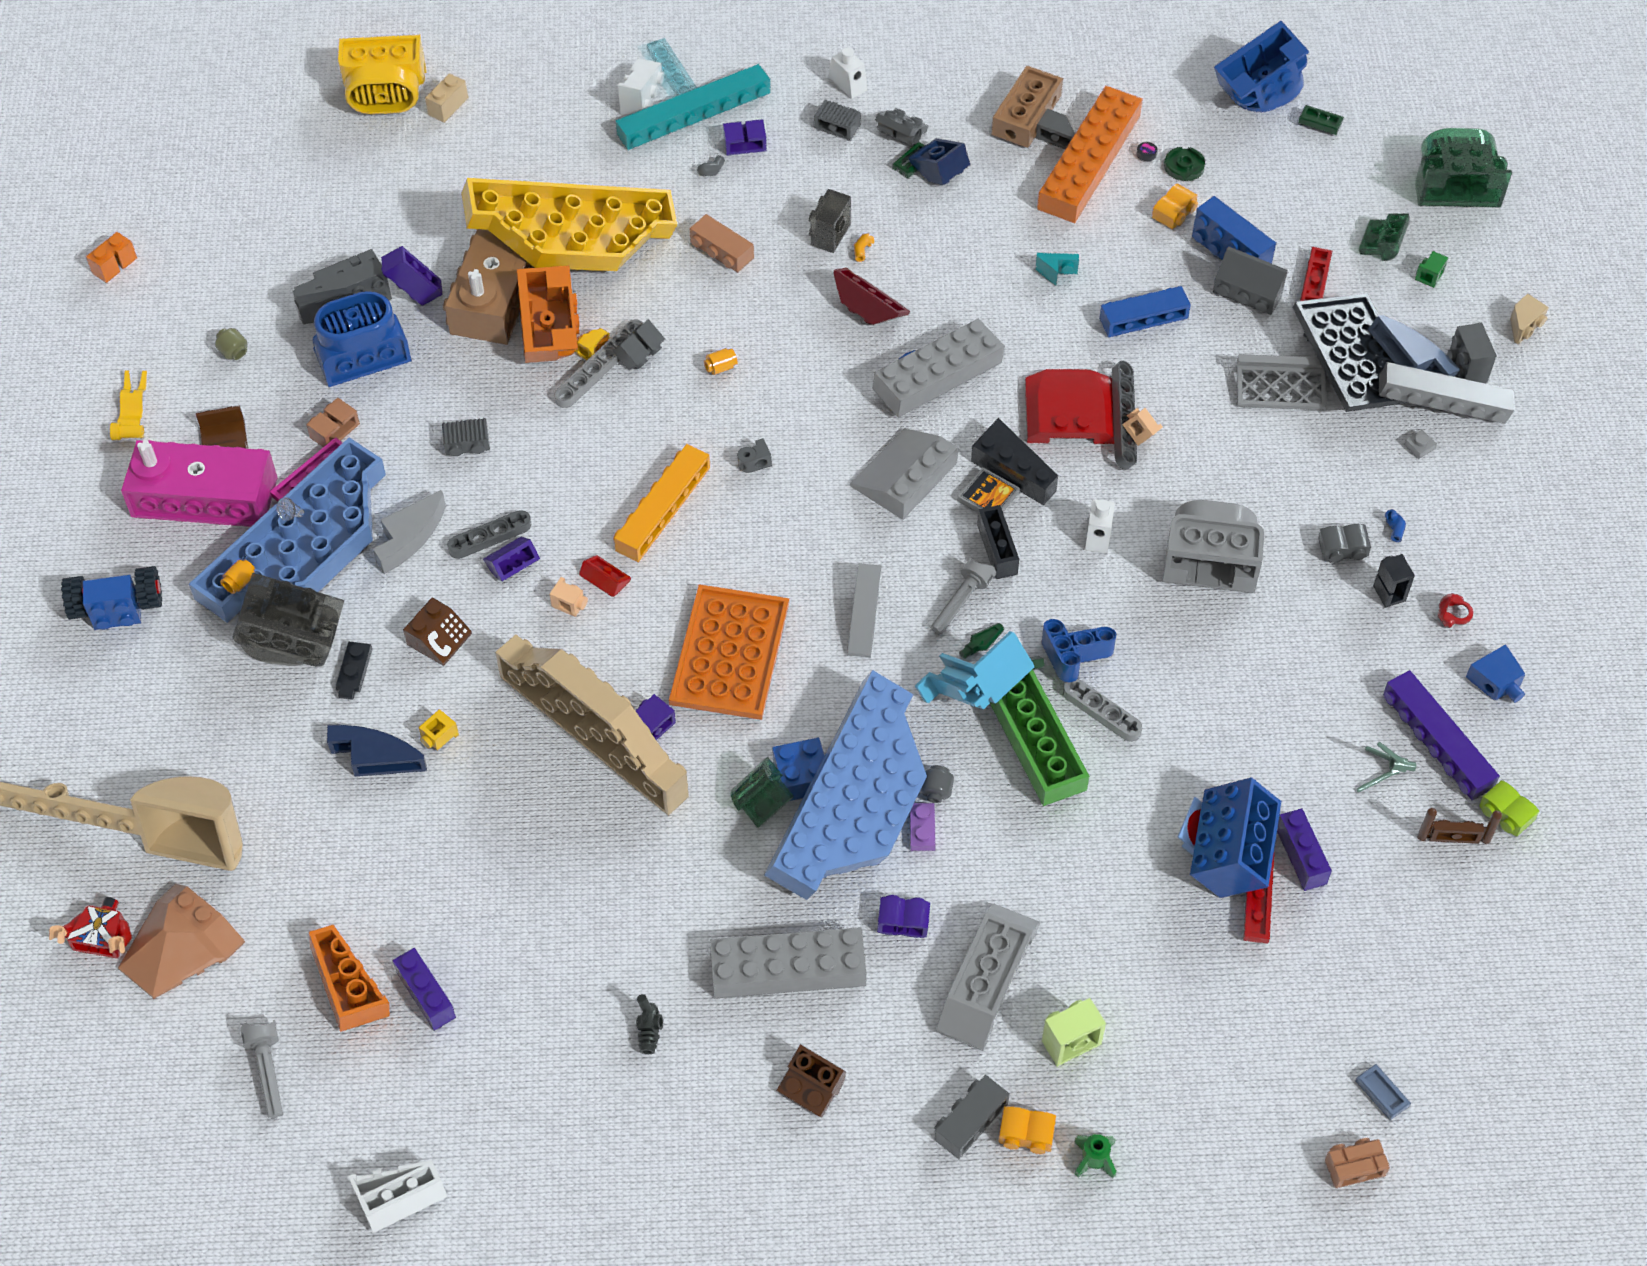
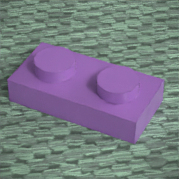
M935 803L913 804L910 810L911 851H935Z

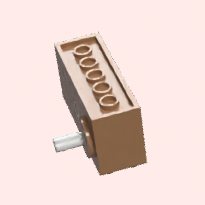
M476 229L475 235L471 236L470 247L464 253L462 266H459L457 269V278L450 286V295L444 300L443 310L446 311V325L449 326L451 335L508 345L520 315L517 269L535 267L489 230Z

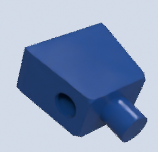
M1506 644L1470 665L1466 678L1491 699L1498 700L1508 695L1516 703L1525 696V692L1520 688L1525 672Z

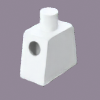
M847 47L842 52L834 55L831 58L828 78L851 99L866 92L865 65L854 55V50Z
M1092 500L1085 546L1086 551L1108 553L1114 502ZM1095 530H1103V535H1095Z

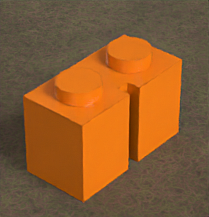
M119 232L114 233L86 256L92 274L105 283L120 273L116 258L122 269H125L137 259L132 241Z

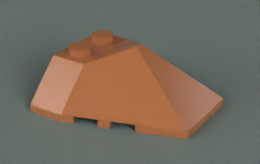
M174 884L156 901L118 969L155 999L183 984V980L194 974L200 975L209 966L217 962L220 964L226 961L245 941L221 913L187 886Z

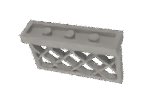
M1238 355L1236 362L1237 407L1326 410L1325 370L1318 357ZM1242 373H1251L1255 379L1248 383L1242 378ZM1266 374H1273L1277 380L1270 384L1263 377ZM1295 375L1299 380L1292 385L1285 377ZM1309 376H1320V382L1314 386L1307 378ZM1258 381L1267 387L1261 393L1252 387ZM1279 382H1282L1289 388L1283 394L1274 388ZM1302 382L1311 389L1305 395L1296 389ZM1249 390L1256 397L1253 400H1242V394ZM1271 391L1278 398L1275 401H1268L1263 396ZM1293 392L1300 399L1297 402H1290L1285 397ZM1312 393H1315L1320 398L1321 403H1312L1307 398Z

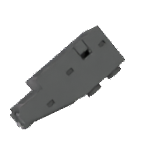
M372 249L313 272V280L294 287V302L297 305L296 310L303 325L314 323L317 311L326 303L356 293L376 292L385 296L389 301L392 300L388 279L383 275L381 271L382 264Z

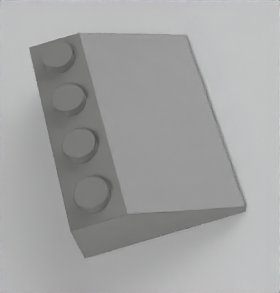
M904 428L850 483V487L904 520L957 464L958 447L941 436Z

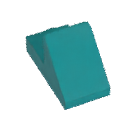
M1037 253L1035 270L1055 286H1057L1058 274H1078L1079 254Z

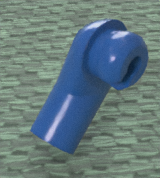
M1390 509L1385 513L1387 524L1393 530L1391 540L1401 542L1406 522L1396 510Z

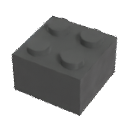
M1483 323L1457 326L1455 334L1452 336L1450 350L1447 352V356L1460 369L1455 377L1487 384L1497 355Z

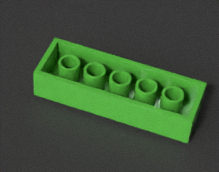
M1032 669L996 704L989 703L1043 806L1087 791L1090 776Z

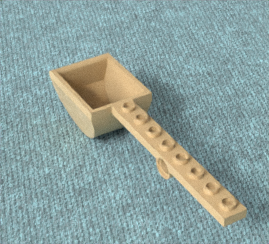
M174 777L151 783L138 790L132 796L130 801L133 809L69 796L67 786L63 783L50 784L42 791L0 782V806L141 835L145 852L148 854L228 871L235 870L241 859L243 842L231 794L224 785L208 778Z

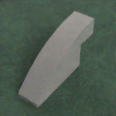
M441 490L381 519L383 532L389 541L373 548L375 560L384 574L412 557L431 537L446 508L444 495Z

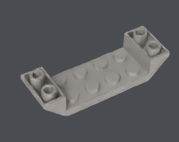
M993 904L987 910L947 995L936 1032L982 1051L984 1050L993 1030L995 1017L1028 944L1031 945L1040 921L997 904Z

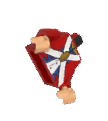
M111 897L104 898L101 908L87 906L82 913L78 914L69 923L63 926L54 925L49 929V940L57 938V942L63 944L67 938L73 951L119 959L120 953H125V947L132 940L129 923L124 919L122 913L116 910L119 904L118 900Z

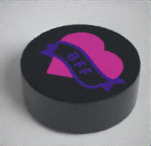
M1142 142L1137 147L1136 155L1142 161H1153L1157 156V146L1151 142Z

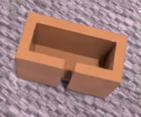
M336 398L325 407L323 414L320 412L312 417L306 426L309 437L322 447H325L334 438L341 441L360 425L357 410L340 398Z

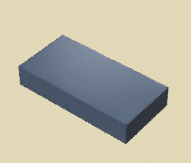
M1377 1064L1363 1072L1355 1080L1390 1121L1411 1105V1102Z

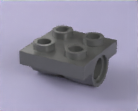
M895 108L891 111L886 110L885 112L877 113L875 121L878 122L877 129L894 138L896 137L898 140L911 146L919 142L922 134H925L929 125L923 123L921 118L909 117L901 109Z

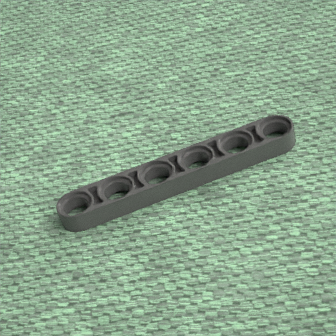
M1122 360L1112 367L1114 454L1117 465L1124 470H1128L1137 463V444L1122 424H1124L1123 421L1126 422L1129 419L1127 415L1135 410L1134 372L1132 366Z

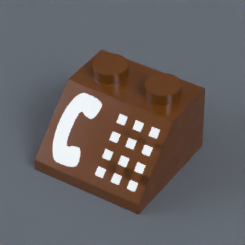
M433 597L403 629L408 646L442 666L451 659L472 635V631L449 606Z

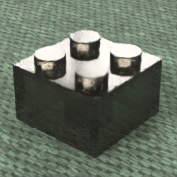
M828 189L824 196H820L816 209L812 210L809 215V222H811L809 230L811 246L834 254L851 226V196Z

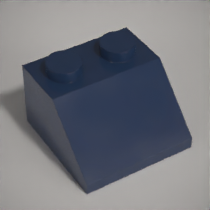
M935 138L908 158L909 162L928 182L938 185L948 184L953 177L963 173L964 169L971 165L965 143Z

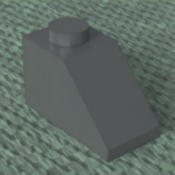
M1048 108L1037 124L1036 139L1065 150L1075 135L1066 115Z

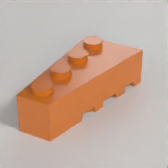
M329 925L310 931V948L340 1032L389 1017V1001L379 991L374 980L366 973L359 959H356L353 955L351 948L336 927Z

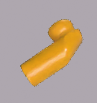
M869 233L862 234L854 244L855 260L858 262L866 259L864 248L866 246L871 247L874 244V237L869 235Z

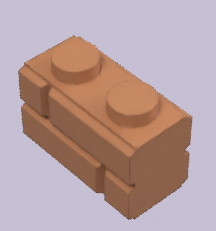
M1362 1138L1354 1143L1355 1145L1345 1147V1144H1338L1330 1148L1326 1155L1325 1163L1335 1188L1387 1175L1390 1165L1380 1140L1370 1141L1369 1138Z

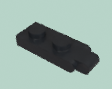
M348 641L336 683V690H339V698L353 700L355 693L361 692L372 653L371 644Z

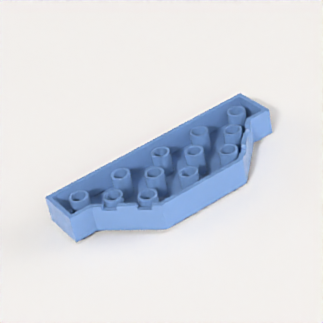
M349 437L189 583L194 600L227 623L245 607L310 601L373 541L371 489L386 476L382 459ZM237 560L249 561L255 567V577L240 592L231 594L221 585L220 581L223 579V574Z
M874 670L862 681L764 876L807 900L817 891L823 878L838 873L854 871L866 866L878 865L889 856L927 777L904 714L914 694Z

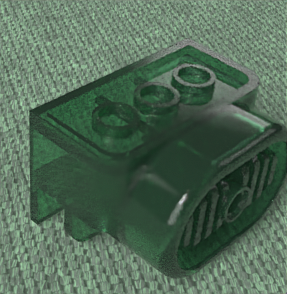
M1443 128L1432 132L1423 140L1421 145L1422 159L1415 180L1418 206L1502 207L1512 176V170H1507V159L1503 156H1498L1496 140L1490 132L1479 128Z

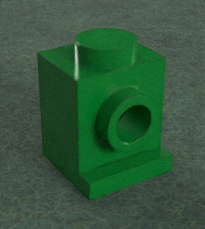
M1432 251L1429 258L1425 257L1422 263L1419 264L1415 280L1435 288L1445 271L1449 257Z

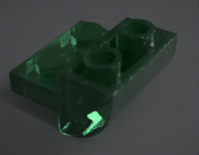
M1388 213L1386 220H1369L1359 246L1360 255H1381L1382 261L1395 258L1400 250L1410 222L1409 213Z
M768 757L760 762L731 790V799L738 811L743 809L757 828L764 825L794 797L780 778L783 775Z

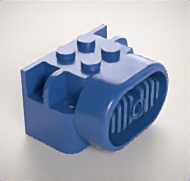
M1280 20L1215 65L1214 70L1219 85L1237 105L1252 112H1267L1288 104L1300 94L1304 85L1302 70L1308 64L1306 55L1309 53V50Z
M370 291L360 292L328 302L317 311L314 318L316 335L312 339L313 349L328 387L412 361L404 331L398 317L393 313L390 301L385 296Z

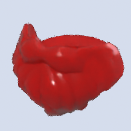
M1451 593L1443 596L1440 600L1438 617L1446 628H1451L1454 624H1467L1472 620L1473 608L1464 601L1461 595ZM1463 605L1468 609L1469 613L1464 618H1458L1447 612L1448 607Z

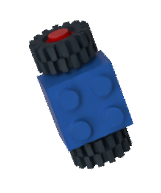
M156 566L136 568L134 572L136 585H134L131 575L87 581L84 580L83 576L63 578L61 591L63 607H65L64 611L67 618L71 620L89 617L94 630L140 624L141 609H152L162 606L161 583Z

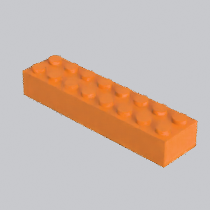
M1105 85L1039 191L1037 210L1076 223L1141 115L1143 98Z

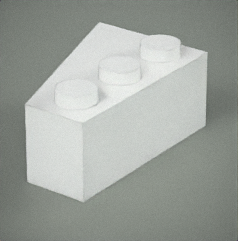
M432 1160L398 1166V1169L382 1172L381 1169L375 1170L373 1174L358 1177L356 1174L348 1175L373 1233L447 1197L441 1178Z

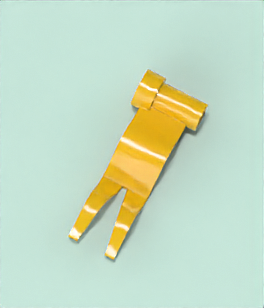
M125 370L124 387L120 391V415L117 423L110 424L111 440L144 438V426L140 425V421L143 415L142 398L147 385V371H142L138 389L130 393L129 370Z

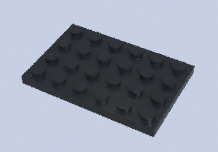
M1368 293L1295 302L1292 308L1345 412L1409 403L1379 396V375L1387 362L1394 363V361L1368 330L1379 316Z

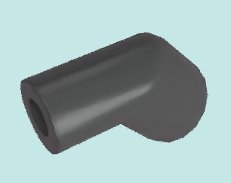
M717 155L713 162L702 163L697 167L698 174L700 176L717 175L725 162L724 157Z

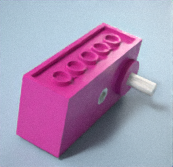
M136 440L121 492L132 518L251 527L269 511L272 501L270 491L276 486L278 476L270 450Z

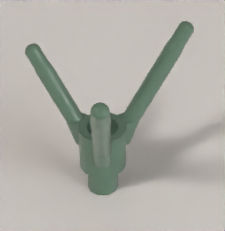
M1378 742L1377 746L1385 753L1366 746V751L1389 761L1390 771L1363 784L1356 790L1361 792L1400 772H1414L1416 770V762L1408 761L1407 758L1398 756L1381 742Z

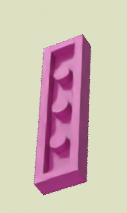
M334 438L270 491L271 497L279 502L343 442Z

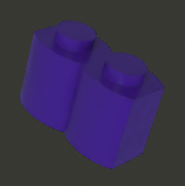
M897 895L881 897L877 932L885 935H904L913 938L927 937L930 902L920 897L907 900Z

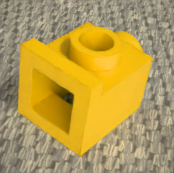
M440 709L419 726L420 741L428 749L433 747L438 751L450 739L456 738L459 735L456 722Z

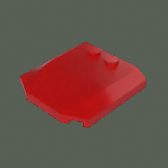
M1045 369L1025 377L1027 443H1049L1050 438H1092L1093 444H1114L1111 377L1091 369Z

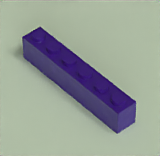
M1411 670L1387 682L1383 693L1386 702L1395 708L1401 720L1407 723L1413 730L1416 738L1426 745L1431 756L1441 763L1446 774L1456 781L1463 794H1467L1473 801L1490 791L1497 784L1500 775Z

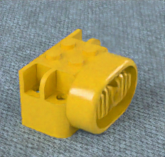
M420 35L339 39L338 63L343 85L345 86V99L350 107L364 114H388L405 112L415 106L418 101L419 86L425 82V73H427Z

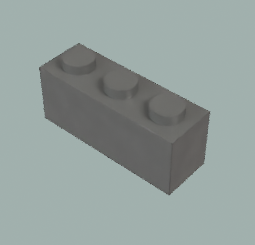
M986 1074L980 1081L976 1079L968 1088L969 1093L964 1099L959 1098L953 1104L952 1112L947 1118L943 1116L934 1127L935 1141L958 1160L1002 1112L1004 1106H1007L1009 1103L1010 1093Z

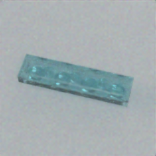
M665 38L646 44L647 51L654 62L661 63L664 77L676 96L697 88Z

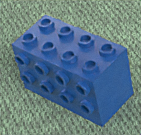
M1252 777L1205 789L1190 875L1220 898L1267 888L1269 886L1282 801Z

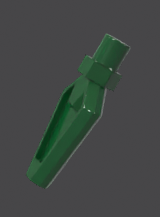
M996 623L972 634L970 642L959 651L960 656L966 659L978 651H987L1005 630L1003 625Z

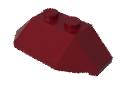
M847 267L834 270L833 275L841 303L850 312L861 316L867 324L875 325L909 315L910 311L859 275L853 273Z

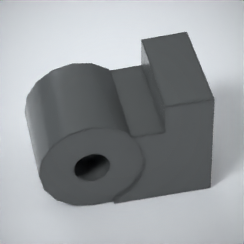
M764 438L755 440L756 446L743 447L738 451V466L742 472L751 473L772 466L771 453Z

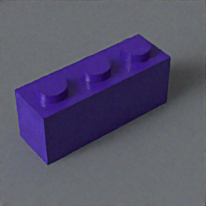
M403 246L381 257V271L383 275L392 280L399 289L404 290L412 300H416L420 305L423 306L443 295L441 278Z
M1303 808L1280 814L1277 834L1303 890L1306 891L1327 885L1332 870Z
M415 947L392 960L397 975L434 1031L456 1018L452 1003Z

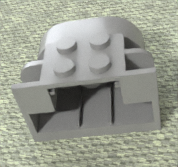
M1192 500L1182 504L1176 510L1175 517L1171 521L1162 582L1255 593L1263 559L1264 529L1258 524L1254 512L1240 504L1210 500Z

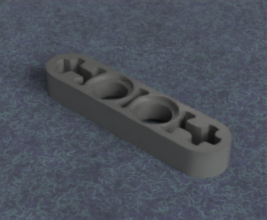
M524 510L515 511L453 536L447 543L450 556L455 559L464 558L529 531L532 525L530 514ZM497 527L506 528V531L501 534L494 532ZM478 535L485 537L482 542H475L473 540ZM456 545H459V547H462V548H461V549H457L455 546H456Z

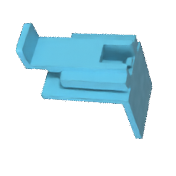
M1009 631L975 664L944 653L940 654L939 657L946 666L941 671V674L936 675L929 672L915 685V688L926 703H930L940 693L984 710L990 704L989 702L996 704L1034 668V664L1016 634Z

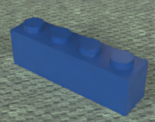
M1182 286L1102 304L1099 319L1109 338L1188 319L1191 304Z

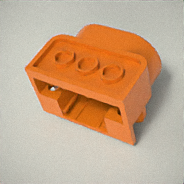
M569 265L517 269L525 363L558 361L562 357L571 356L578 350L576 334H579L580 326L579 315L577 314V295L572 293Z

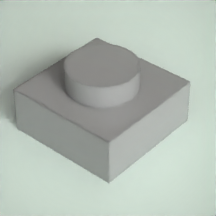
M1420 430L1405 439L1404 445L1420 459L1435 450L1437 443L1423 430Z

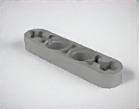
M1080 679L1074 682H1065L1063 695L1069 702L1124 740L1133 742L1140 738L1142 723L1136 717ZM1078 688V691L1070 692V689ZM1095 699L1099 702V705L1097 707H1090L1087 701ZM1108 712H1114L1118 715V719L1109 720L1105 715ZM1132 727L1135 728V731H1134V730H1131L1130 732L1127 731V728H1129V729H1131Z

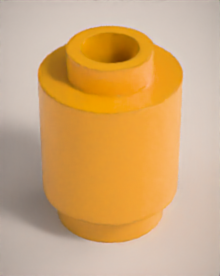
M724 348L707 354L706 360H704L706 371L708 373L711 372L712 375L733 369L738 364L737 356L732 348Z
M237 560L223 574V579L220 581L221 585L231 594L240 592L255 577V567L247 560Z

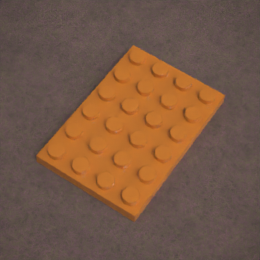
M699 584L669 697V705L762 720L789 608V598Z

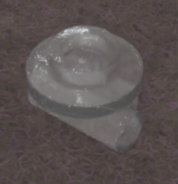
M281 498L277 502V513L285 521L291 520L296 516L301 517L304 514V510L290 498Z

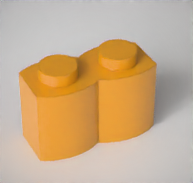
M1176 183L1155 204L1152 218L1171 229H1174L1177 225L1181 226L1186 216L1196 210L1198 195Z
M1004 1106L999 1143L1004 1144L1005 1148L1011 1150L1026 1147L1035 1154L1051 1152L1056 1115L1042 1111H1029L1023 1108Z

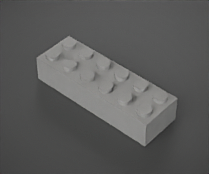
M978 318L874 372L872 389L899 418L1001 364L1005 346Z
M862 927L710 939L714 999L866 986L867 973Z

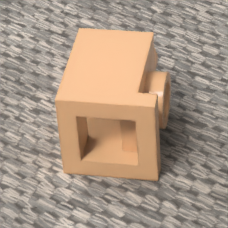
M1136 408L1127 415L1129 419L1122 424L1138 446L1163 428L1161 424L1158 425L1146 408L1141 411Z
M560 577L549 594L551 607L574 617L577 616L580 610L586 607L588 598L583 595V590L576 585L567 584L563 577Z

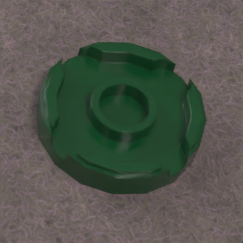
M1177 147L1166 154L1164 167L1170 177L1180 181H1193L1204 173L1205 158L1200 151L1188 147V149Z

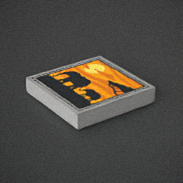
M982 467L958 495L957 501L977 513L978 509L1001 505L1004 512L1020 493V488Z

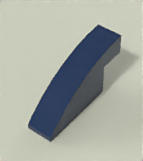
M327 725V743L331 754L351 752V766L355 777L427 771L424 754L391 734L361 726Z

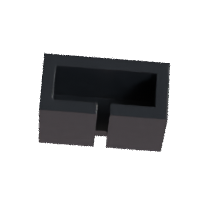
M1403 554L1387 556L1381 560L1373 587L1385 608L1406 602L1415 575Z

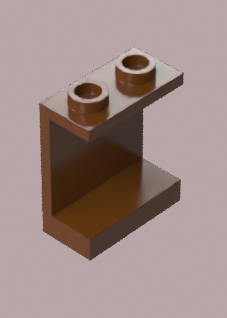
M240 405L196 413L200 426L202 445L248 449L245 420Z

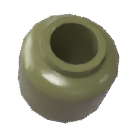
M224 328L217 333L215 347L227 360H239L246 354L248 342L236 328Z

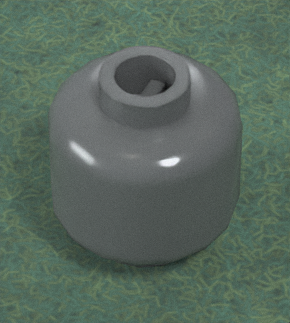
M931 766L930 769L925 771L927 777L921 788V793L928 797V801L941 803L942 800L948 799L952 795L954 776L944 766Z

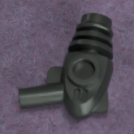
M640 994L637 997V1002L642 1010V1015H638L636 1021L637 1029L641 1031L638 1033L639 1052L651 1055L655 1053L657 1048L656 1044L660 1038L658 1033L659 1030L663 1029L664 1021L663 1016L659 1014L656 1004L649 1003L646 995Z

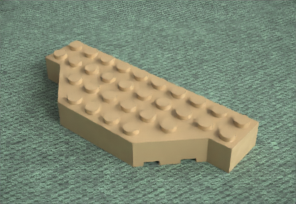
M514 635L495 652L500 677L668 816L689 797L686 769L681 764H675L669 759L667 753L651 734L648 726L644 724L628 698L618 695L608 682H602L597 678L592 669L582 666L576 656L566 653L563 649L533 648L527 639H521L518 635Z

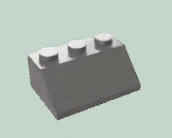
M1228 247L1215 277L1213 292L1257 309L1260 312L1272 315L1282 298L1288 270Z

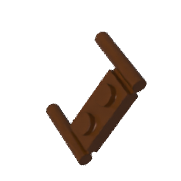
M1429 808L1417 838L1420 841L1430 838V842L1479 844L1482 841L1484 844H1489L1500 823L1502 813L1494 811L1487 826L1484 827L1483 823H1475L1473 821H1434L1437 811L1435 808Z

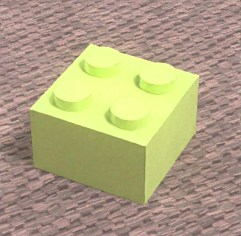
M1091 998L1084 1001L1077 1000L1068 1009L1062 1012L1055 1011L1047 1016L1043 1029L1042 1043L1056 1066H1059L1100 1046L1106 1022Z

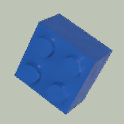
M819 737L772 747L773 764L784 802L804 797L825 756Z

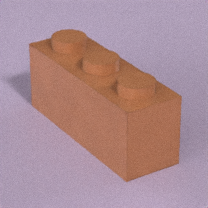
M707 214L689 228L690 242L694 247L700 248L710 257L717 259L727 268H731L737 273L754 259L753 243Z

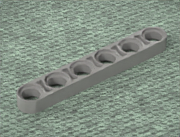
M635 319L629 321L555 391L556 404L559 407L568 408L577 402L620 361L612 351L618 346L616 343L623 341L632 333L630 331L632 328H637L643 322ZM605 354H611L613 355V358L606 360L603 359L602 356ZM591 367H597L599 371L596 373H590L588 369ZM582 380L585 382V384L582 386H575L574 382ZM562 394H569L571 396L567 400L559 398Z

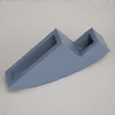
M1379 315L1368 328L1369 332L1395 364L1452 377L1460 371L1458 366L1434 343L1396 320Z

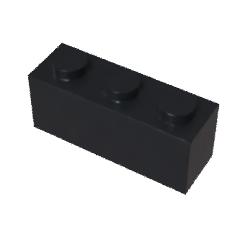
M1001 505L978 509L977 526L990 564L996 570L995 579L1018 575L1020 559Z

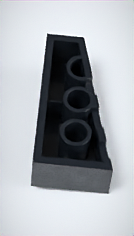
M999 418L972 445V463L1019 487L1020 492L1044 506L1057 491L1058 474Z

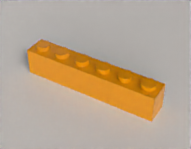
M688 444L676 453L674 461L670 466L665 467L658 482L655 481L652 484L648 495L640 500L638 508L634 513L628 515L624 526L616 531L613 538L616 552L639 563L710 469V455Z

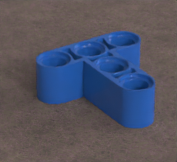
M1049 619L1044 622L1041 643L1059 679L1069 683L1078 679L1082 662L1108 658L1113 655L1117 634L1114 629L1107 626L1068 633L1061 621Z

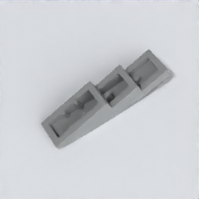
M858 563L848 645V655L871 658L881 565Z

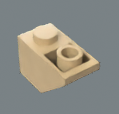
M1526 294L1515 304L1510 317L1514 342L1516 344H1519L1524 339H1529L1537 327L1541 328L1547 320L1546 313L1549 307L1530 294Z

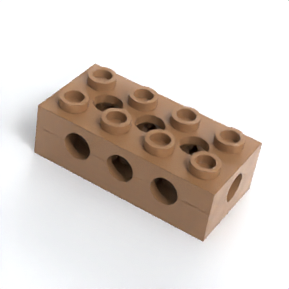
M1026 65L994 114L991 135L1029 148L1036 137L1037 124L1047 108L1053 110L1062 96L1063 78Z

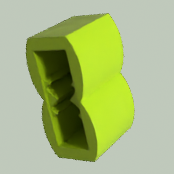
M1503 780L1482 797L1479 805L1484 815L1491 818L1494 811L1501 812V828L1506 833H1511L1516 837L1529 827L1539 814V809L1530 800L1521 796L1514 787Z

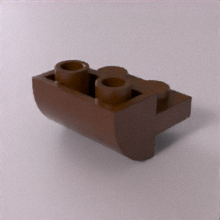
M800 1044L787 1066L789 1068L776 1091L822 1118L834 1096L840 1092L846 1077V1071Z

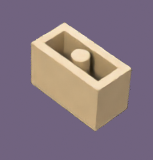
M449 73L425 97L428 115L445 123L468 99L466 81Z

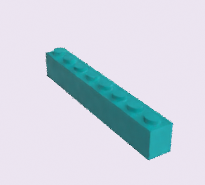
M756 64L615 120L617 136L627 150L633 149L770 94V78L760 64Z

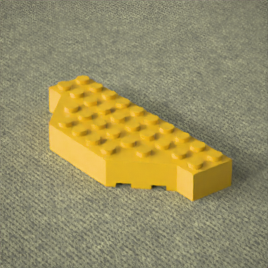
M467 178L461 192L466 228L489 230L535 268L569 265L570 269L618 271L650 238L670 239L677 226L671 190Z

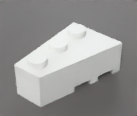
M637 59L630 69L632 73L624 76L626 81L618 84L621 115L628 116L652 106V99L656 98L658 86L664 80L661 63Z

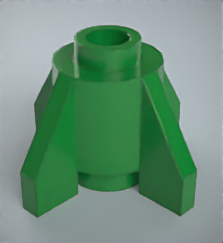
M1100 1134L1091 1136L1078 1135L1074 1143L1083 1150V1160L1077 1167L1075 1175L1079 1178L1088 1167L1092 1169L1103 1168L1113 1179L1116 1176L1117 1170L1110 1157V1152L1116 1139L1113 1136H1103Z

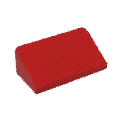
M598 555L584 560L579 572L582 578L611 597L616 596L631 581L630 576Z

